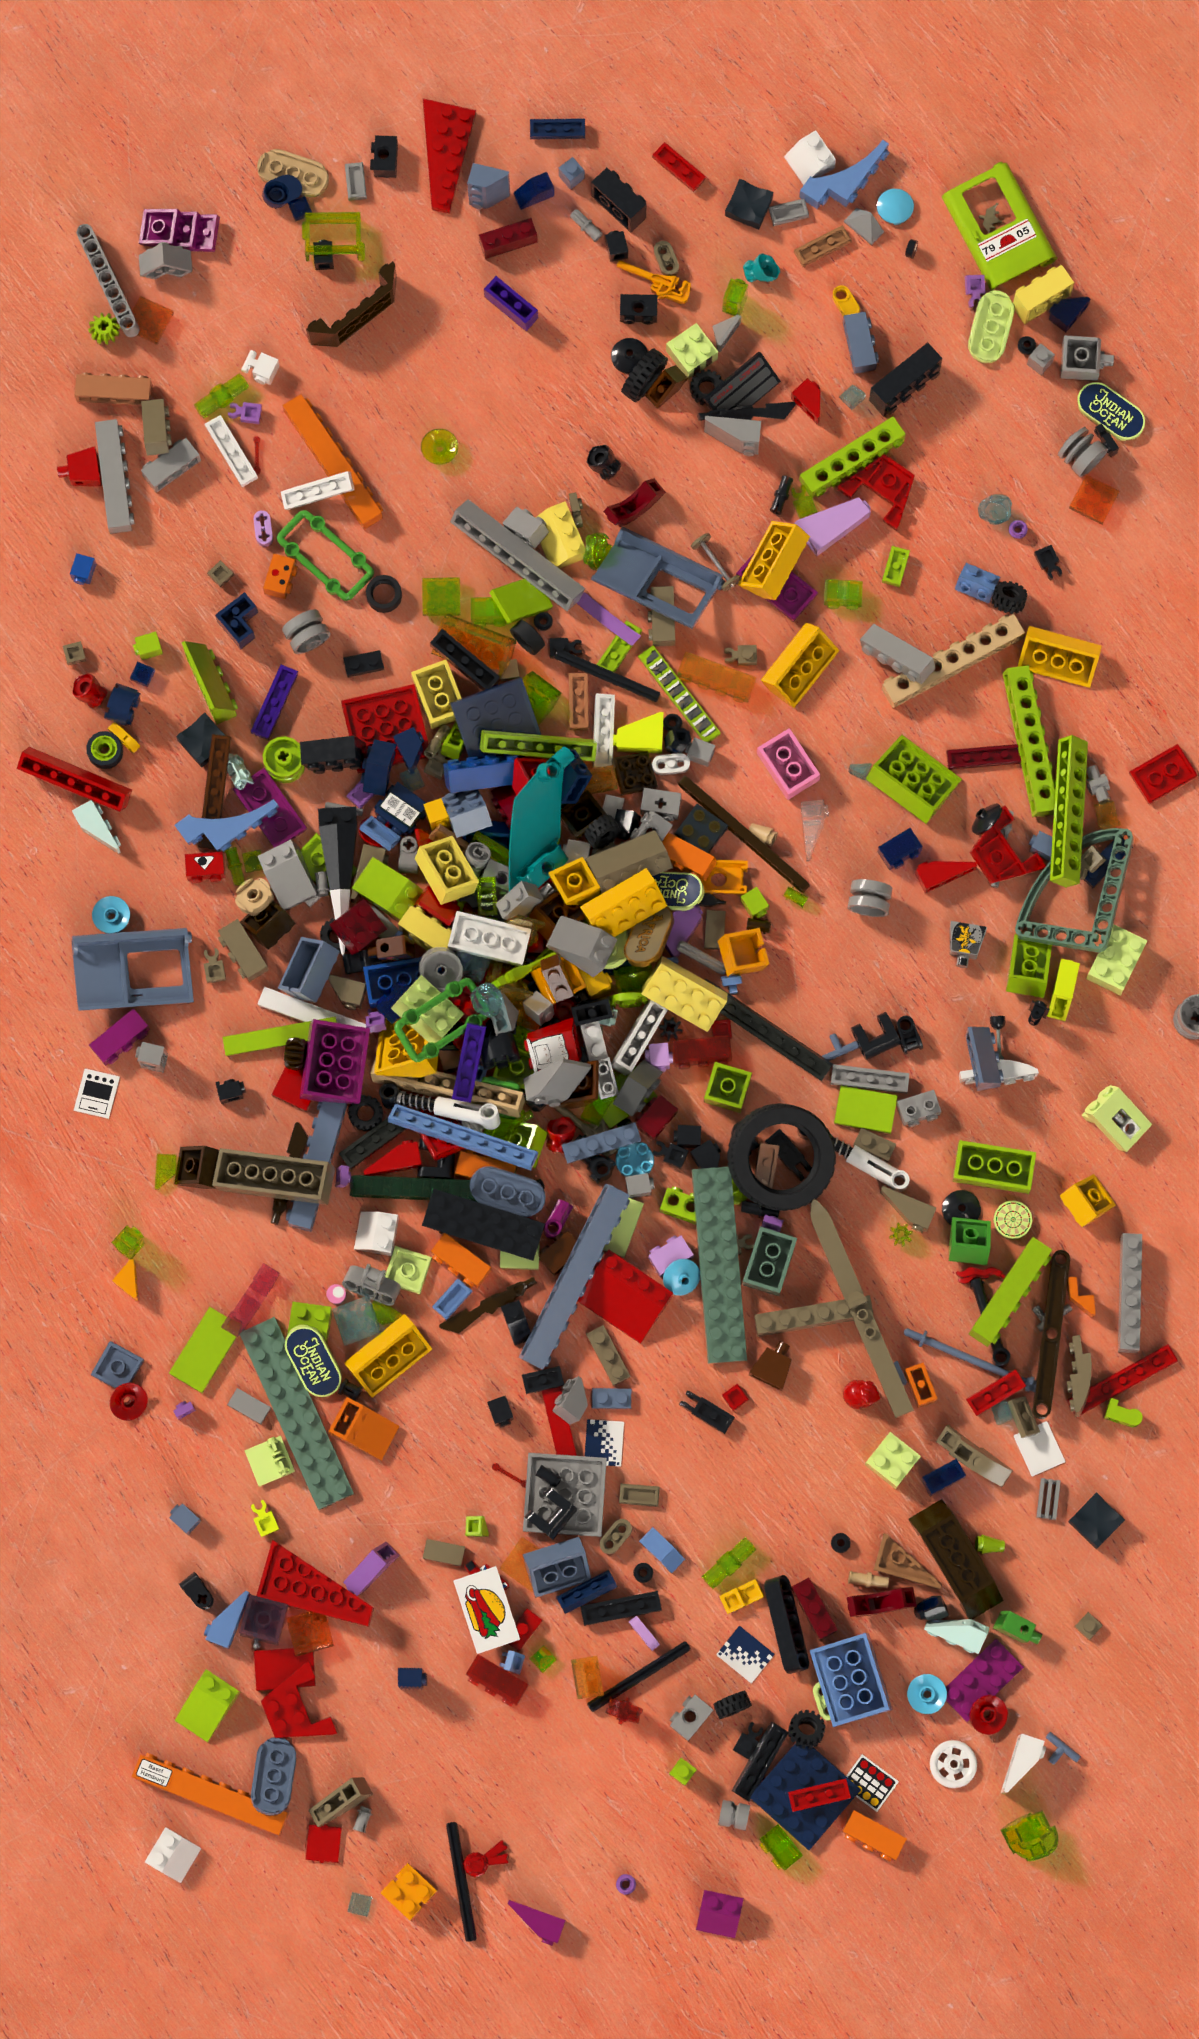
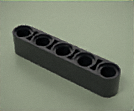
M785 1575L768 1579L764 1583V1590L784 1670L788 1674L804 1671L809 1667V1658L790 1581Z

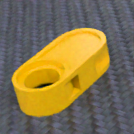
M840 285L834 288L832 299L842 316L860 312L858 303L846 286ZM843 291L846 293V298L838 299L836 293Z
M113 722L107 728L132 753H135L140 748L137 741L117 723Z

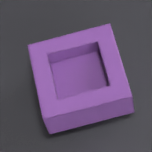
M341 1165L336 1169L335 1187L343 1188L351 1180L349 1166Z
M765 1215L761 1227L780 1232L784 1220H780L775 1216Z
M184 1401L176 1406L177 1409L173 1412L177 1419L180 1420L196 1410L191 1402L187 1403Z

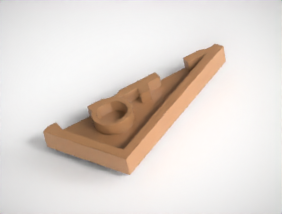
M883 1534L874 1571L936 1589L941 1588V1584L936 1578L930 1575L887 1534Z

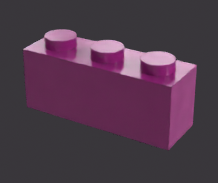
M133 1008L90 1043L89 1046L105 1066L108 1063L111 1065L119 1058V1054L123 1051H129L134 1046L133 1043L135 1041L144 1039L148 1035L150 1028Z

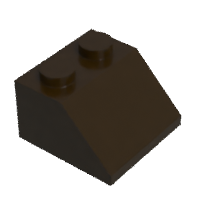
M588 790L580 796L576 804H567L561 809L562 822L577 839L584 835L586 828H589V825L594 823V820L607 815Z
M274 901L266 909L259 912L258 915L251 916L248 914L240 921L241 925L268 950L276 945L278 940L296 924L286 911Z
M208 1146L180 1147L174 1184L200 1189H216L212 1184L219 1150Z

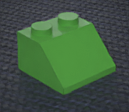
M952 1217L948 1261L987 1265L991 1246V1221Z

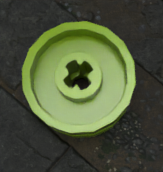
M286 736L277 737L265 746L263 763L265 770L274 781L292 783L304 773L305 766L301 765L300 743L295 739Z

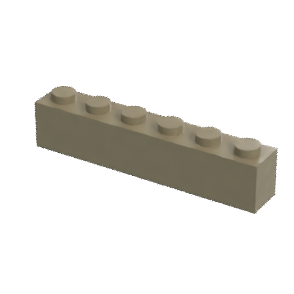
M867 1295L868 1305L873 1314L870 1295ZM845 1299L761 1313L754 1316L757 1337L854 1321Z

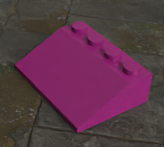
M316 1019L312 1020L309 1027L300 1099L360 1104L370 1028Z

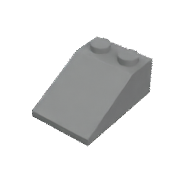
M705 416V433L746 456L758 455L761 421Z
M289 840L258 855L263 872L280 906L285 911L318 895L301 850L295 842Z
M560 916L546 947L594 977L605 968L617 939L600 928Z
M562 1058L523 1079L526 1100L533 1101L535 1104H548L550 1107L559 1106L561 1102L570 1097L591 1069V1064Z

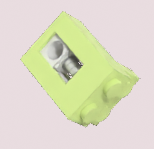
M1112 1085L1102 1090L1098 1094V1098L1089 1104L1081 1115L1086 1121L1095 1123L1116 1148L1127 1152L1152 1125L1119 1087ZM1129 1124V1129L1125 1131L1126 1125Z

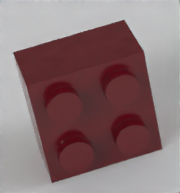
M365 898L329 924L352 955L387 930Z

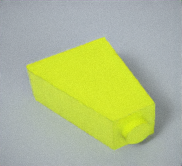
M658 712L618 728L617 735L613 734V746H617V752L662 754L664 712Z
M1061 959L1047 1017L1066 1021L1080 963Z

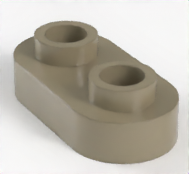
M659 241L654 246V256L661 273L666 276H675L679 271V263L669 242ZM665 250L666 253L661 254L660 251ZM670 266L673 269L669 271L666 268Z
M619 1519L614 1522L600 1540L602 1552L609 1555L617 1552L632 1532V1526L629 1521ZM620 1526H624L626 1528V1531L624 1533H620L618 1531V1528ZM608 1541L613 1542L612 1548L606 1547Z

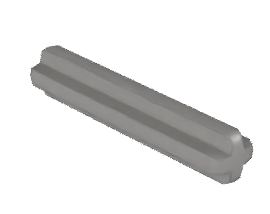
M685 941L678 943L676 949L719 974L726 973L724 963Z

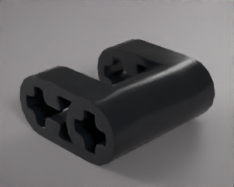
M886 1012L877 1015V1020L883 1034L868 1040L861 1024L851 1027L852 1034L865 1060L901 1044L899 1036Z
M420 1138L419 1149L429 1151L422 1138ZM455 1153L437 1160V1167H418L417 1178L453 1180Z
M548 1486L543 1495L556 1504L557 1508L546 1521L531 1509L524 1517L554 1540L578 1509Z

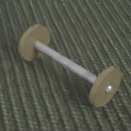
M706 533L698 537L691 547L693 550L701 546L726 579L721 589L727 591L738 584L741 577L740 575L732 578L729 577L706 545L711 538V535Z

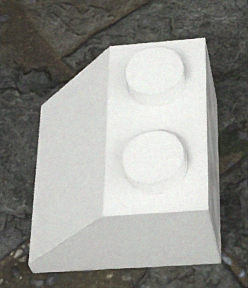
M816 130L800 139L784 156L803 186L810 176L819 178L833 170L836 163L835 157Z
M361 1212L354 1250L392 1256L399 1222L398 1215L384 1212Z
M165 1827L145 1863L181 1883L202 1848Z

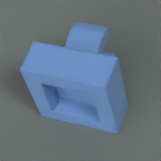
M741 975L721 976L722 985L728 986L729 993H738L736 984H742Z
M508 1650V1653H502L507 1658L505 1664L500 1663L499 1665L506 1671L520 1675L525 1655Z

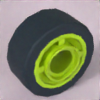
M101 731L94 734L88 740L86 746L87 755L91 763L96 767L110 769L121 761L123 746L114 733ZM103 747L110 748L107 753L103 754L100 752Z

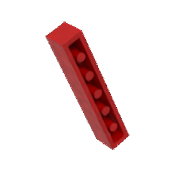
M31 747L22 751L16 768L119 812L127 807L132 793L130 788Z

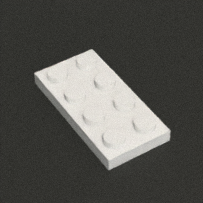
M456 911L447 949L516 966H523L531 929Z

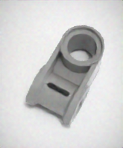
M411 836L404 837L400 843L399 873L418 874V864L415 860L418 844L415 838ZM408 842H411L413 845L410 850H407L405 847L408 845Z

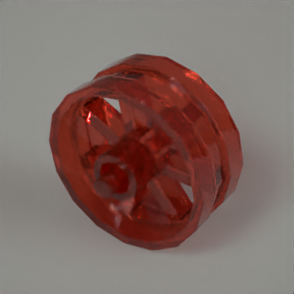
M626 1697V1701L610 1698L609 1706L605 1713L617 1717V1720H619L618 1724L620 1725L626 1721L639 1724L643 1709L632 1705L628 1697Z

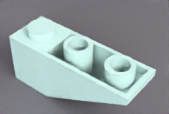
M90 800L72 810L83 832L116 853H121L119 849L121 843L116 835L112 837L110 833L112 827L107 819L103 821L101 817L103 811L98 803L94 805L93 801Z
M972 1619L932 1620L926 1622L924 1630L931 1636L944 1638L951 1645L957 1644L963 1647L969 1653L975 1652L979 1654L990 1627Z

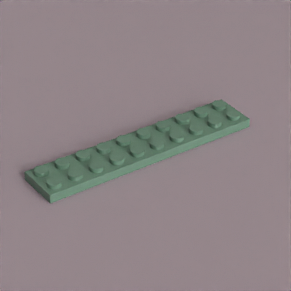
M729 1167L692 1169L707 1362L709 1364L747 1361L732 1176Z
M275 1317L240 1332L242 1341L318 1510L354 1495L311 1396L305 1389L286 1353L285 1339Z

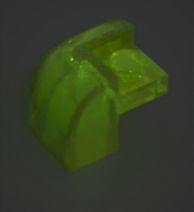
M1043 1810L1019 1817L1001 1829L1012 1853H1016L1021 1858L1027 1859V1861H1035L1049 1856L1058 1846L1056 1827H1050Z

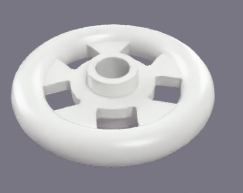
M957 1740L945 1741L933 1751L930 1758V1770L935 1780L941 1785L948 1788H960L967 1785L974 1778L977 1771V1758L974 1751L967 1744ZM952 1749H960V1756L952 1754ZM942 1753L947 1755L944 1763L938 1760ZM963 1759H969V1768H963ZM952 1760L957 1762L956 1768L950 1766ZM943 1767L949 1773L946 1777L942 1776L939 1771ZM962 1772L963 1778L955 1780L954 1774Z

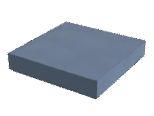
M110 1341L92 1371L91 1376L116 1389L124 1383H132L144 1359Z

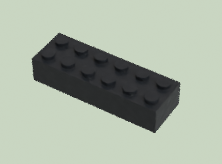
M433 1188L422 1226L534 1261L545 1223Z

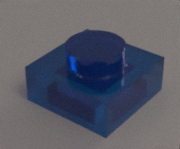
M305 196L288 203L295 222L312 215Z
M137 661L130 680L148 687L155 673V668Z

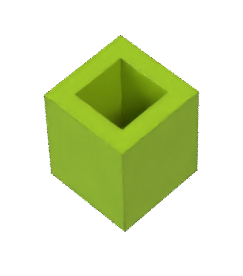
M156 631L135 637L136 644L133 645L135 654L140 655L141 660L163 654Z
M758 887L741 896L740 901L752 919L756 917L760 919L768 913L769 905Z
M680 1758L669 1775L683 1786H686L697 1769L683 1758Z

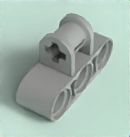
M367 1264L365 1269L355 1265L350 1266L342 1282L343 1287L347 1290L387 1306H392L395 1303L401 1290L399 1283L385 1277V1270L380 1271L371 1267L370 1264Z

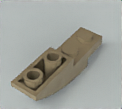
M1080 1335L1072 1336V1342L1069 1343L1070 1354H1074L1075 1361H1072L1073 1373L1077 1374H1071L1070 1381H1067L1068 1393L1072 1392L1073 1400H1069L1071 1412L1075 1411V1417L1081 1415L1088 1399L1092 1369L1091 1353L1083 1354Z
M949 1425L944 1428L936 1441L950 1452L949 1454L959 1462L1001 1487L1013 1472L1011 1468L984 1448H979Z

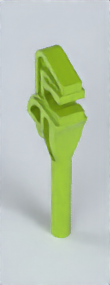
M552 952L528 965L519 966L506 972L505 975L488 984L491 991L506 984L517 982L529 972L541 967L540 960L557 953Z

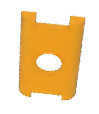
M716 860L717 864L706 882L701 880L704 886V893L745 894L747 893V886H743L744 872H748V861ZM717 873L723 874L726 877V883L722 886H715L711 882L713 875Z

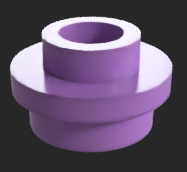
M1015 520L1010 524L1009 533L1013 538L1021 539L1027 534L1028 528L1025 522ZM1015 528H1020L1021 532L1017 533Z
M628 1874L621 1875L616 1881L617 1890L625 1895L632 1893L636 1887L635 1879ZM623 1881H629L630 1886L628 1888H623Z

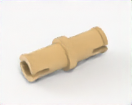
M850 1571L848 1584L887 1590L889 1577L872 1575L870 1572L863 1574Z

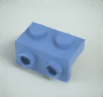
M966 563L958 578L955 590L990 603L1000 577Z

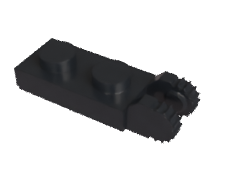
M778 1129L765 1140L766 1144L778 1145V1158L800 1181L805 1179L795 1166L801 1163L809 1173L812 1167L781 1129Z
M687 1390V1397L698 1402L696 1407L693 1408L683 1401L679 1405L691 1412L693 1416L725 1435L735 1417L705 1398H700Z

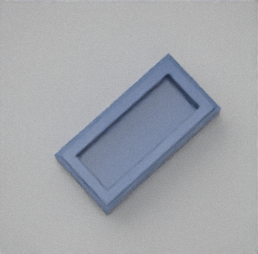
M373 816L369 817L360 826L362 832L388 851L395 847L402 838Z
M457 1279L432 1308L445 1320H448L473 1291L460 1279Z

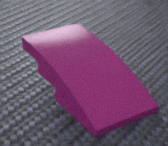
M144 209L139 244L155 247L159 243L166 242L169 245L181 246L183 249L190 251L215 252L220 217L217 214L200 215L198 212H180L178 209Z

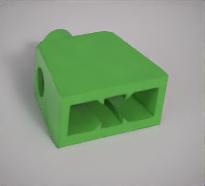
M1000 1611L993 1627L994 1630L1022 1643L1031 1641L1038 1644L1042 1637V1633L1034 1630L1036 1624L1011 1611Z

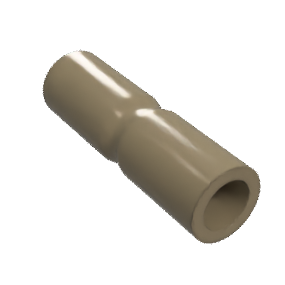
M441 725L424 751V755L427 758L433 759L451 730L449 726Z

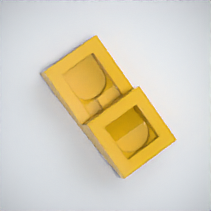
M754 1579L719 1597L727 1614H730L764 1598L765 1595L758 1580Z

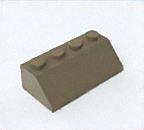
M655 830L585 858L588 867L600 886V895L647 868L652 876L673 868L667 850Z

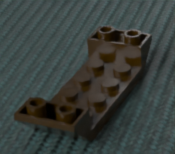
M392 261L390 264L387 263L380 268L378 272L380 287L375 290V294L364 298L356 309H350L342 320L335 321L331 328L321 318L317 321H312L306 329L309 343L317 346L338 347L395 302L397 282L395 263Z
M942 1499L908 1519L917 1535H920L959 1599L960 1606L968 1619L973 1620L1004 1601L989 1571L956 1517Z

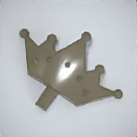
M999 203L988 208L985 216L979 215V218L984 219L983 226L989 233L990 229H995V226L992 224L1002 223V220L1000 221L995 216L999 214V211L995 210Z

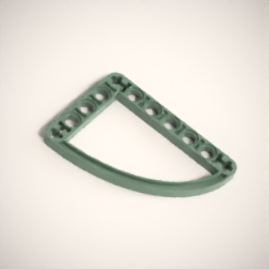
M1110 828L1095 831L1082 837V850L1099 842L1114 840L1092 932L1029 921L1041 892L1050 880V861L1034 882L1024 901L1015 927L1018 938L1025 941L1097 953L1105 951L1109 943L1134 842L1132 832L1128 829ZM1127 835L1128 839L1125 840V847H1123V842L1121 838H1124V836ZM1118 852L1126 854L1122 860L1116 859L1115 855ZM1114 869L1121 870V874L1118 877L1111 876V872ZM1114 886L1117 888L1116 893L1108 894L1106 892L1107 889ZM1105 904L1113 906L1109 912H1104L1102 907ZM1100 922H1107L1108 927L1101 930L1098 928ZM1024 927H1027L1028 931H1025V933L1022 934L1021 930H1023ZM1042 929L1048 931L1047 936L1044 938L1038 936V932ZM1059 933L1067 935L1063 941L1057 940L1056 936ZM1098 934H1100L1102 943L1096 946L1094 942H1098ZM1077 936H1084L1085 941L1077 944L1075 943V938Z

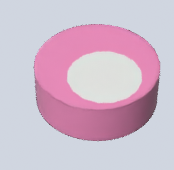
M334 1284L328 1288L326 1295L329 1302L336 1305L344 1302L346 1291L341 1285Z

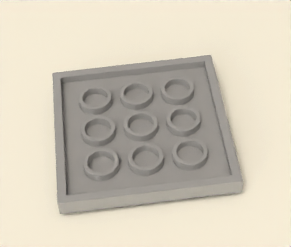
M528 1453L524 1516L531 1509L546 1521L557 1508L556 1504L543 1495V1492L550 1484L535 1476L540 1466L543 1465L555 1474L559 1473V1476L562 1477L556 1488L552 1486L551 1488L578 1509L559 1534L601 1537L607 1458ZM524 1517L523 1532L543 1533Z

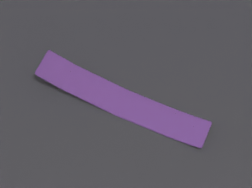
M585 592L582 594L577 604L625 642L633 646L641 637V635L612 615Z

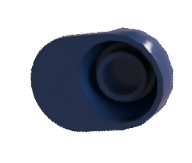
M282 175L266 183L262 191L263 200L271 208H281L299 198L302 193V185L296 177Z

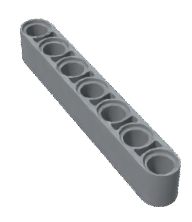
M82 224L76 231L78 239L122 331L127 337H135L140 330L136 318L95 232L90 225Z

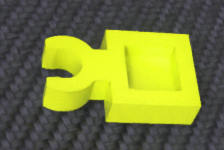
M261 1500L262 1508L260 1510H257L254 1504L251 1505V1508L259 1516L254 1518V1522L260 1536L264 1537L280 1529L272 1511L266 1513L267 1505L264 1500Z

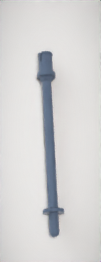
M911 1329L904 1330L905 1336L920 1342L918 1347H922L924 1343L1002 1377L1010 1372L927 1337V1331H924L922 1335ZM1032 1376L1030 1378L1022 1377L1026 1383L1025 1391L1035 1392V1378Z

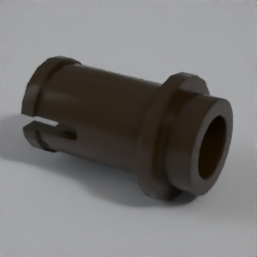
M748 918L746 929L760 928L763 934L770 933L771 922L768 919L764 921Z

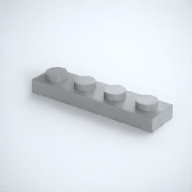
M833 1064L831 1085L907 1094L910 1073Z

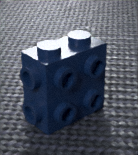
M572 749L570 751L575 759L564 769L561 804H576L593 776L578 752Z
M397 782L395 786L391 785L384 800L380 799L375 805V816L382 824L389 825L392 828L391 830L397 835L406 837L408 834L412 835L415 832V829H417L416 824L420 819L424 820L426 818L423 805L426 802ZM390 793L420 812L411 826L381 807Z

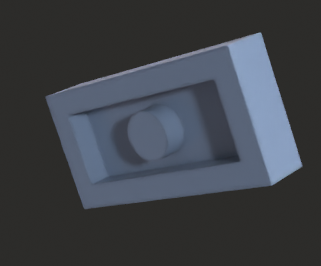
M592 1388V1409H631V1389Z

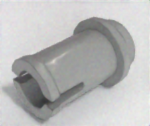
M327 872L315 873L317 896H328L330 888H328Z
M361 1806L360 1810H357L359 1813L353 1829L365 1833L369 1818L373 1814H371L372 1809Z

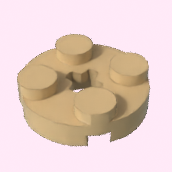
M258 878L259 880L248 879L236 891L237 897L235 902L242 912L251 916L258 915L259 912L266 909L274 900L271 886L262 878ZM252 894L257 895V896H256L255 898H253V899H252V897H251Z

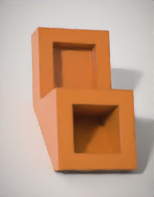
M1069 1277L1067 1281L1069 1300L1089 1317H1094L1096 1315L1094 1295L1078 1296L1077 1277Z

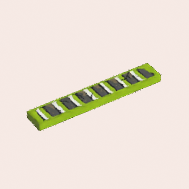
M654 645L638 656L639 660L701 740L710 743L721 735V732Z

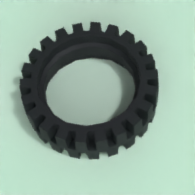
M655 348L648 351L629 374L621 392L633 402L639 401L661 375L667 365L668 358Z

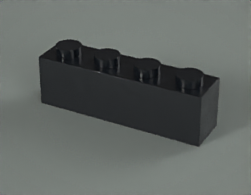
M443 629L430 642L431 648L447 659L449 663L483 691L495 687L499 683L500 676Z

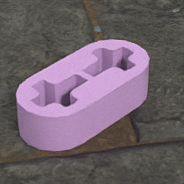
M258 511L253 519L256 540L260 546L268 547L273 542L270 515L266 511ZM264 516V519L267 520H264L265 526L261 527L260 521L257 520H260V517ZM262 531H265L268 537L266 541L261 539Z
M637 1616L629 1621V1624L651 1651L660 1645Z

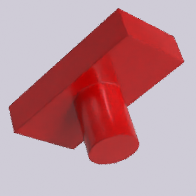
M527 1608L515 1623L520 1640L511 1642L509 1645L519 1652L543 1620Z

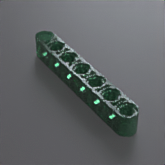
M361 1175L351 1176L349 1196L430 1200L433 1188L476 1201L470 1191V1180Z

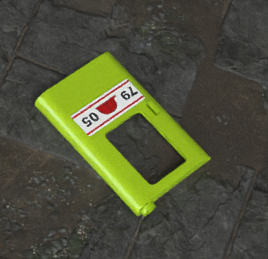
M999 162L992 169L942 195V199L980 272L984 275L990 291L1038 265L1045 267L1057 260L1052 246L1008 163ZM990 178H995L1016 219L984 235L962 194Z

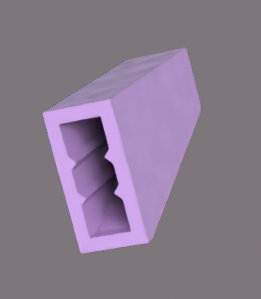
M858 497L799 519L794 524H797L810 536L806 544L818 556L870 517L871 508L865 500L862 501Z

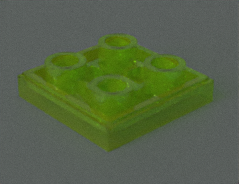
M460 577L422 578L423 616L461 615Z

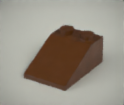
M557 891L538 904L527 920L549 941L560 916L579 922L585 921L586 917L580 908L582 905H566Z
M598 1060L584 1062L591 1064V1069L570 1097L561 1102L559 1107L569 1109L585 1107L598 1099Z

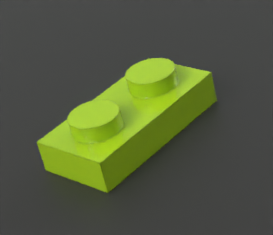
M895 546L891 547L882 583L900 587L910 550Z

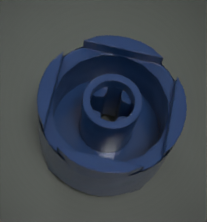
M116 683L107 704L109 710L108 713L105 712L104 719L124 726L127 724L131 726L134 719L133 708L138 707L141 693L136 689Z

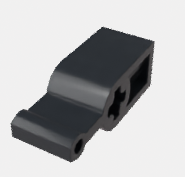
M368 949L353 955H342L345 974L364 972L363 967L384 963L378 957L369 958Z

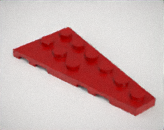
M423 98L432 210L450 214L476 110Z
M272 1540L257 1591V1598L369 1627L374 1607Z

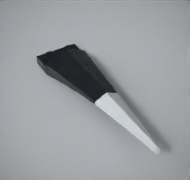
M356 806L318 809L319 832L335 920L349 910L357 835ZM338 937L341 954L344 955L345 945Z

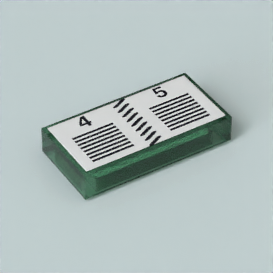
M391 791L379 806L380 809L409 829L413 827L421 816L420 811Z

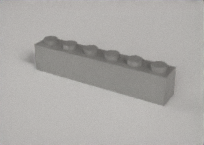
M117 419L95 422L108 530L110 534L132 531V524H135L134 514L130 513L129 508L133 506L132 498L127 493V489H130L129 478L125 477L128 465L127 460H123V454H126L125 443H121V436H124L123 427L118 424Z
M1123 1233L1120 1237L1118 1352L1138 1353L1140 1350L1142 1234Z

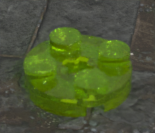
M593 533L586 537L583 561L592 570H598L612 548V545L608 544L607 539L609 537L605 533Z

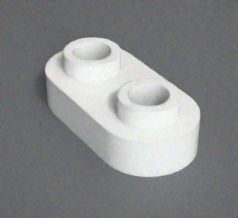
M683 753L658 755L652 762L653 771L658 775L682 774L688 771L690 767V759ZM683 762L684 766L678 767L677 763ZM662 763L665 765V768L660 769L658 765Z

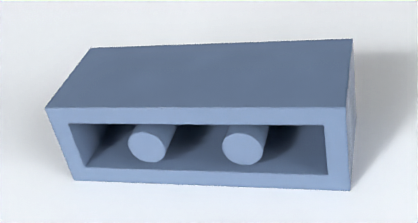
M866 312L844 315L843 326L854 374L876 370L879 356L878 352H874L873 348L875 346L874 335H870L869 329L872 328L870 317H866Z

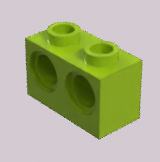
M672 1186L671 1189L667 1187L660 1207V1213L696 1225L695 1211L689 1212L686 1209L689 1203L694 1204L693 1193L688 1195L683 1193V1190ZM676 1197L679 1202L677 1205L672 1206L668 1203V1199Z

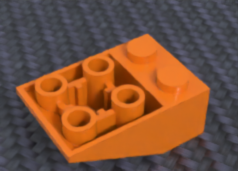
M346 1397L328 1432L330 1435L382 1461L400 1426Z

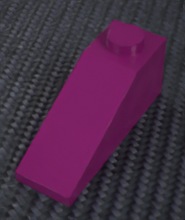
M511 1900L508 1901V1905L542 1938L541 1942L553 1946L554 1942H559L566 1920Z

